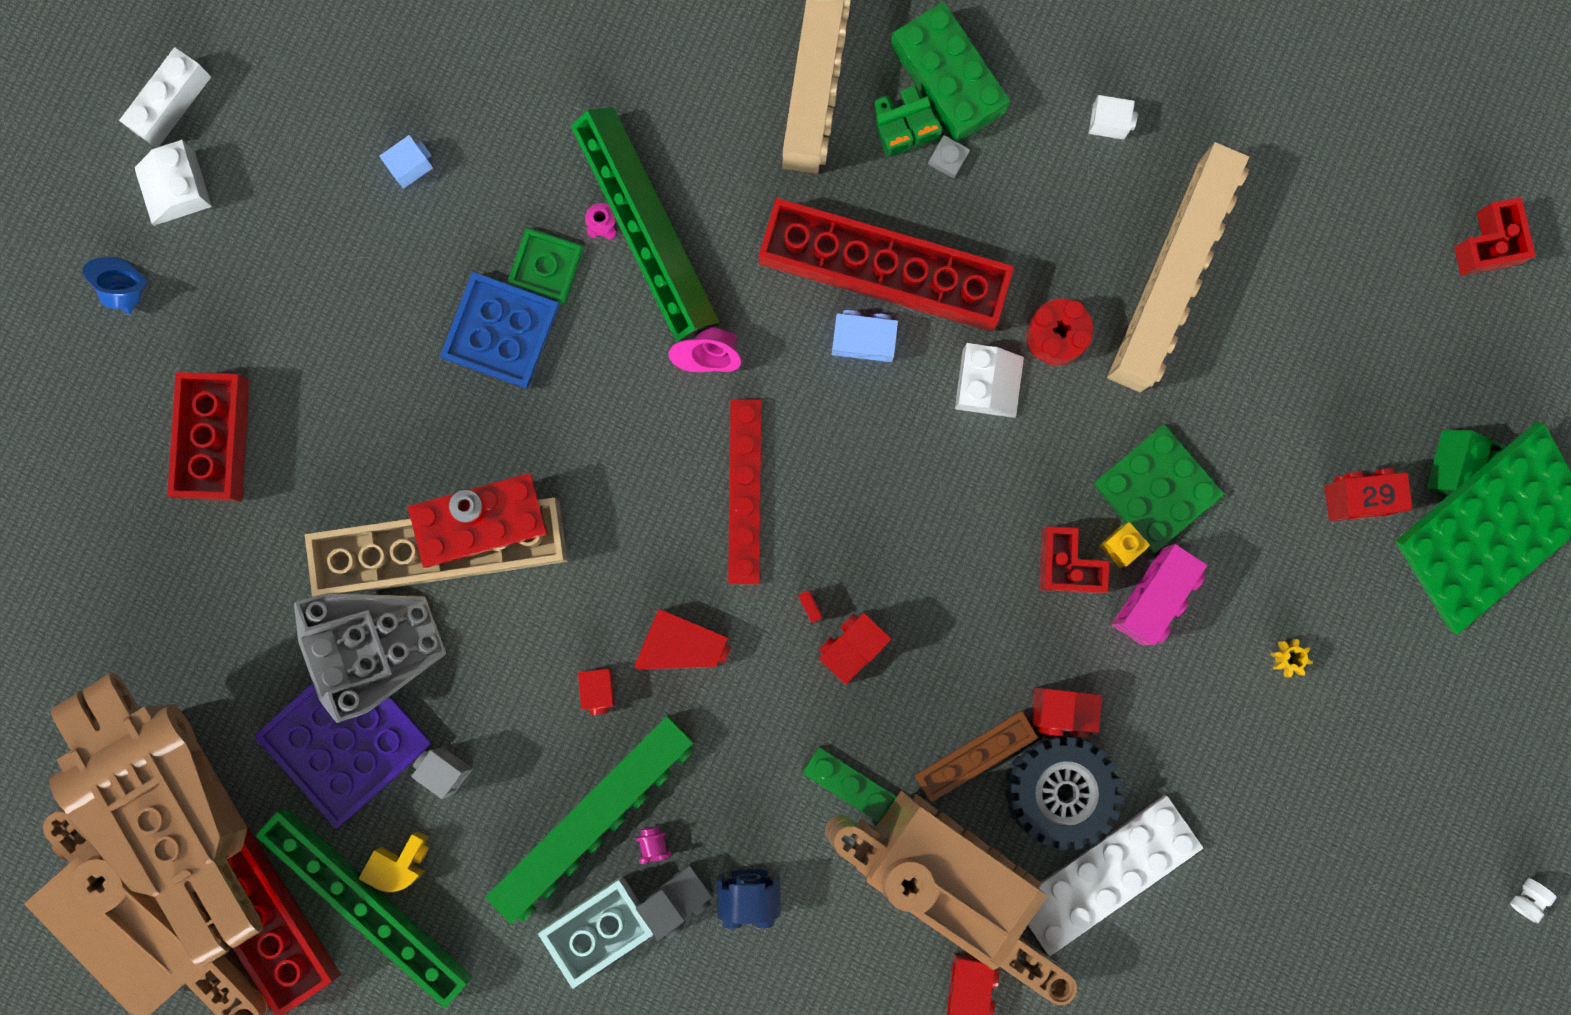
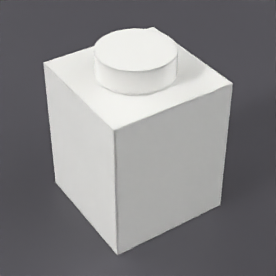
M1098 95L1092 107L1088 134L1124 140L1129 131H1134L1138 113L1133 112L1135 101Z

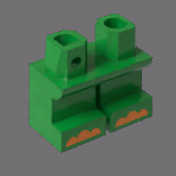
M916 86L901 91L900 97L904 105L894 109L890 96L882 97L874 102L875 128L886 158L912 149V145L916 148L940 138L942 132L941 125L932 113L928 97L922 98Z

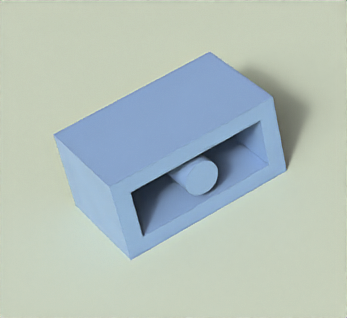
M844 310L843 314L837 313L831 355L892 362L898 321L891 320L892 317L886 314H874L872 318L861 316V312L854 310Z

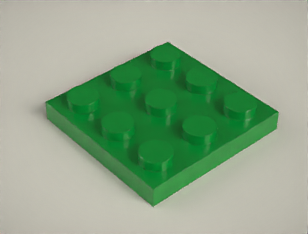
M1164 424L1092 484L1125 523L1130 522L1149 543L1150 546L1147 549L1151 554L1159 551L1224 495Z

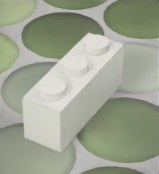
M174 47L119 121L152 146L158 148L211 76L197 62Z

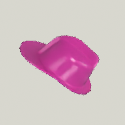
M707 327L695 339L679 341L672 345L669 350L671 362L678 368L689 372H732L741 365V357L736 351V334L716 327Z

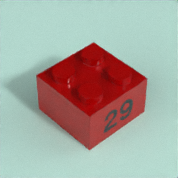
M1395 468L1376 470V472L1364 474V471L1345 473L1343 476L1334 477L1335 482L1324 485L1329 522L1390 516L1413 510L1408 472L1396 474Z

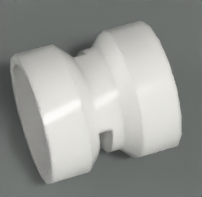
M1528 878L1522 886L1523 892L1521 895L1515 896L1510 905L1529 920L1539 923L1544 916L1543 910L1546 906H1551L1557 897L1540 883Z

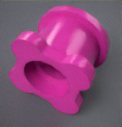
M596 203L590 206L585 215L588 235L592 238L604 236L609 240L616 237L615 222L617 220L610 206L604 203ZM599 217H605L603 222H596Z
M659 826L640 830L641 835L635 837L636 841L640 842L642 853L641 858L638 859L639 864L670 858L672 855L671 850H666L664 836L667 835L666 831H660Z

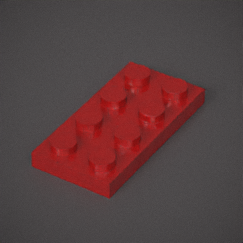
M531 473L469 489L476 493L482 502L480 515L471 522H461L452 516L449 503L454 494L407 506L423 568L548 535ZM468 500L460 503L462 512L470 509V502Z

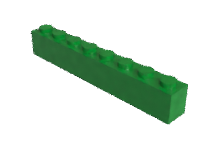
M614 107L587 110L571 125L579 145L676 342L696 338L702 330L707 327H715L720 323Z
M669 715L666 716L485 898L511 925L518 918L524 922L536 910L532 904L540 896L546 900L559 887L555 881L563 873L569 877L582 864L578 858L586 850L592 854L604 842L600 836L608 828L614 832L627 819L623 813L631 805L637 809L649 797L645 791L653 783L659 787L672 774L668 768L675 761L681 765L694 752L690 746L695 741Z
M289 808L277 811L257 833L256 837L444 1009L473 978L469 972L378 889L359 880L361 874Z

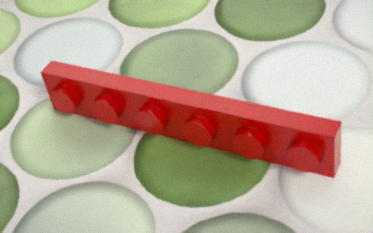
M731 399L728 584H759L761 400Z

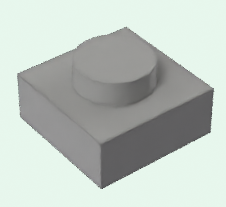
M944 135L928 164L954 179L967 158L970 149Z

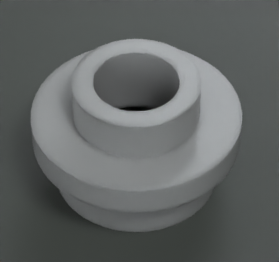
M461 490L452 496L449 509L452 516L458 521L471 522L480 515L482 502L476 493L470 490ZM464 500L470 502V509L466 512H462L460 509V503Z

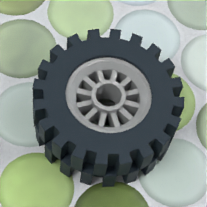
M1058 735L1051 736L1052 738L1035 740L1036 744L1032 746L1027 745L1021 750L1023 754L1020 758L1015 757L1012 765H1014L1012 773L1008 772L1006 777L1009 787L1005 789V796L1009 799L1010 805L1008 808L1015 817V822L1029 836L1048 847L1053 846L1058 850H1067L1068 847L1078 850L1084 848L1083 844L1087 842L1093 845L1100 841L1097 836L1102 832L1107 835L1112 829L1108 825L1112 818L1118 820L1120 812L1116 811L1117 803L1123 804V795L1118 793V787L1122 786L1121 777L1116 776L1114 773L1117 770L1116 766L1105 757L1107 755L1105 752L1085 740ZM1061 769H1064L1063 779L1059 773ZM1073 770L1075 773L1070 779V772ZM1052 773L1055 776V782L1049 778ZM1082 777L1084 781L1076 784L1079 778ZM1045 781L1051 785V788L1043 787ZM1063 784H1069L1072 789L1071 797L1066 801H1060L1057 795L1059 787ZM1087 788V793L1079 792L1080 789ZM1042 792L1050 793V796L1043 798ZM1079 797L1086 798L1084 804L1078 800ZM1054 801L1049 808L1046 807L1045 804ZM1074 804H1077L1081 809L1076 812ZM1060 806L1059 815L1054 814V812ZM1068 807L1071 815L1066 816V808Z

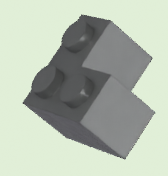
M691 862L639 901L636 911L658 941L664 936L670 940L684 929L683 925L685 924L686 916L692 912L697 916L711 905L709 899L712 898L713 892Z

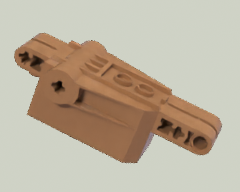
M111 672L84 688L83 692L79 691L51 708L52 718L71 750L57 759L62 770L52 775L49 779L50 789L55 800L131 891L156 898L193 963L198 967H204L227 953L231 947L235 948L261 932L263 929L261 919L227 859L242 851L247 826L198 744L190 723L180 712L176 704L145 706L139 709L122 679Z
M900 791L876 828L862 818L857 823L846 815L833 816L827 822L825 835L836 852L856 866V869L866 876V882L883 893L895 908L912 913L992 970L998 967L1003 968L1056 1005H1065L1074 999L1077 993L1075 980L1051 957L1021 937L1048 896L1039 889L1042 883L1020 866L1016 867V864L993 847L988 852L990 846L983 842V840L969 830H966L963 834L964 828L943 812L937 816L938 810L917 794L911 798L903 791ZM843 836H852L856 841L854 846ZM1019 954L1026 959L1024 962L1017 959Z
M62 808L46 818L43 825L44 835L52 844L53 852L59 858L67 859L69 864L25 902L24 905L128 1013L133 1015H150L186 983L215 1015H266L270 1009L269 1005L232 949L204 967L195 965L154 896L131 891L74 825Z

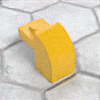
M420 831L412 834L400 857L383 847L374 850L359 880L385 892L400 891L410 886L425 872L414 864L415 862L420 864L426 856L429 847L425 844L429 836Z

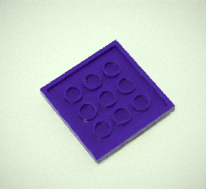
M313 683L254 735L258 742L336 830L340 829L433 744L429 737L392 696L385 699L366 714L336 723L319 701Z

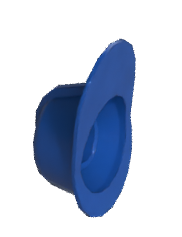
M95 258L88 261L82 269L84 278L95 289L103 306L121 309L126 314L133 312V306L140 302L142 290L147 286L145 277L131 264L119 258Z

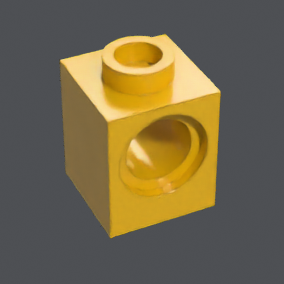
M1130 522L1121 525L1099 544L1119 568L1128 566L1150 546Z

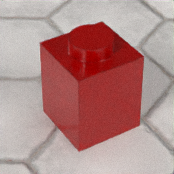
M612 669L578 672L581 710L589 709L590 715L609 713L608 707L616 706Z

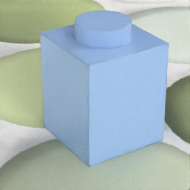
M410 135L379 156L403 189L433 168L427 160L432 155L422 141L415 144Z

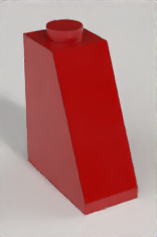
M658 609L634 667L637 669L717 667L719 662L725 664L732 646L727 644L729 638Z

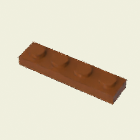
M1019 711L917 772L914 776L928 800L932 803L1038 739L1023 712Z

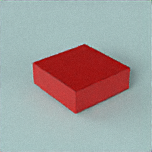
M807 590L799 594L797 597L811 624L822 619V614L810 591L808 592Z

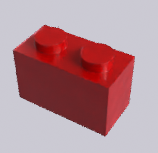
M954 954L946 1015H994L995 1001L991 1000L992 988L998 987L999 969L992 970L974 956Z

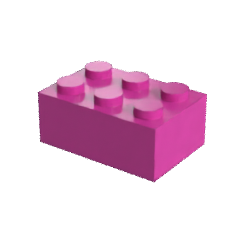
M1176 544L1161 548L1111 625L1141 645H1156L1157 642L1163 643L1171 632L1172 628L1168 625L1174 616L1179 617L1188 606L1187 596L1192 589L1196 591L1206 577L1203 572L1207 565Z

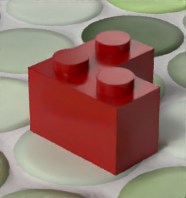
M1522 197L1493 202L1476 212L1482 236L1468 238L1454 247L1460 276L1518 266L1536 257Z
M1047 526L1041 532L1039 591L1108 593L1109 561L1078 559L1079 528Z
M855 613L852 614L840 626L844 632L836 640L830 637L818 649L822 653L818 659L845 685L891 640L865 613L859 616Z
M1035 688L1031 725L1038 726L1039 732L1044 734L1063 736V730H1069L1070 736L1089 738V732H1099L1102 695Z

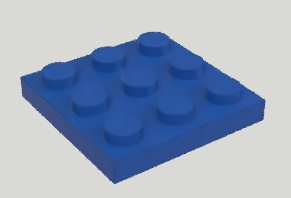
M472 272L440 358L528 390L560 304Z

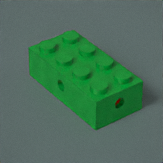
M944 1L892 33L890 47L923 97H928L931 109L952 140L959 143L1006 113L1010 104L1009 98Z

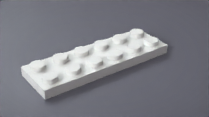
M1164 795L1042 880V885L1039 889L1048 896L1028 924V927L1050 957L1201 851L1203 847L1168 796Z

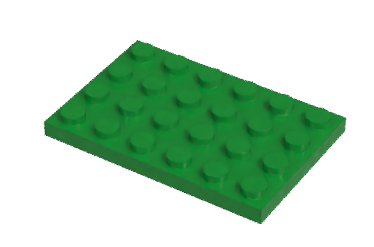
M1535 422L1395 541L1446 626L1457 635L1571 538V471L1545 424Z

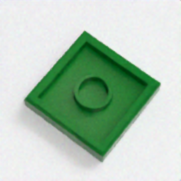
M526 227L506 284L566 305L585 248L583 245Z

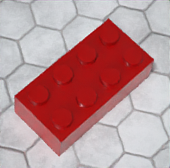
M175 372L167 497L179 500L242 502L250 380L239 374Z

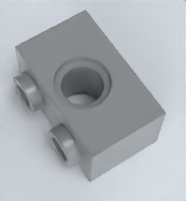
M444 747L431 749L428 753L424 751L415 761L413 767L416 771L411 777L439 798L445 799L457 792L473 768Z

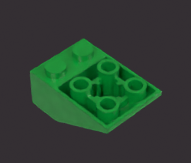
M1442 430L1426 489L1444 497L1449 496L1506 446L1472 430Z

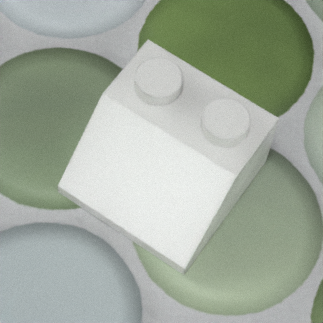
M183 140L152 149L135 167L152 225L155 226L212 207L195 151Z
M966 343L962 351L955 409L1015 418L1024 357L998 347Z

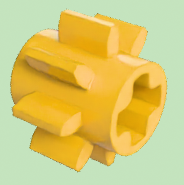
M1292 639L1290 647L1285 641H1279L1280 649L1270 654L1276 660L1273 669H1284V677H1291L1293 670L1298 675H1305L1303 668L1306 664H1313V661L1309 660L1307 655L1310 647H1299V639ZM1290 653H1295L1296 657L1292 659L1294 664H1289L1287 661L1291 657Z

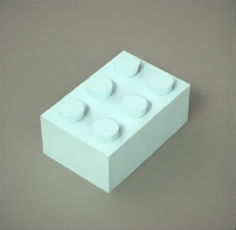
M623 875L542 928L538 933L572 989L653 936L651 930L636 911L639 900Z

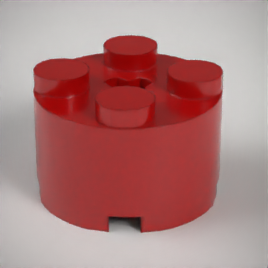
M1069 299L1051 300L1042 305L1030 320L1026 330L1027 346L1030 352L1036 358L1045 362V364L1051 366L1069 364L1078 358L1090 345L1093 336V323L1089 313L1080 302ZM1057 327L1065 333L1062 338L1060 334H1054L1053 332Z

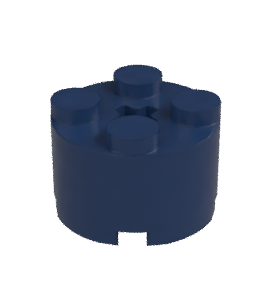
M741 869L732 871V877L724 879V873L717 876L718 918L723 921L724 928L736 929L742 927V924H755L758 928L774 926V920L781 916L780 875L774 872L773 878L768 876L767 870Z

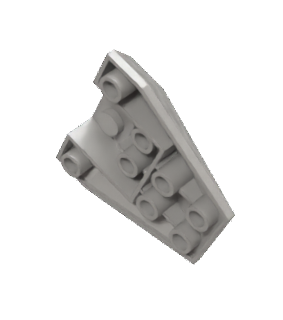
M325 593L294 603L298 642L319 701L336 723L368 713L446 655L425 596Z

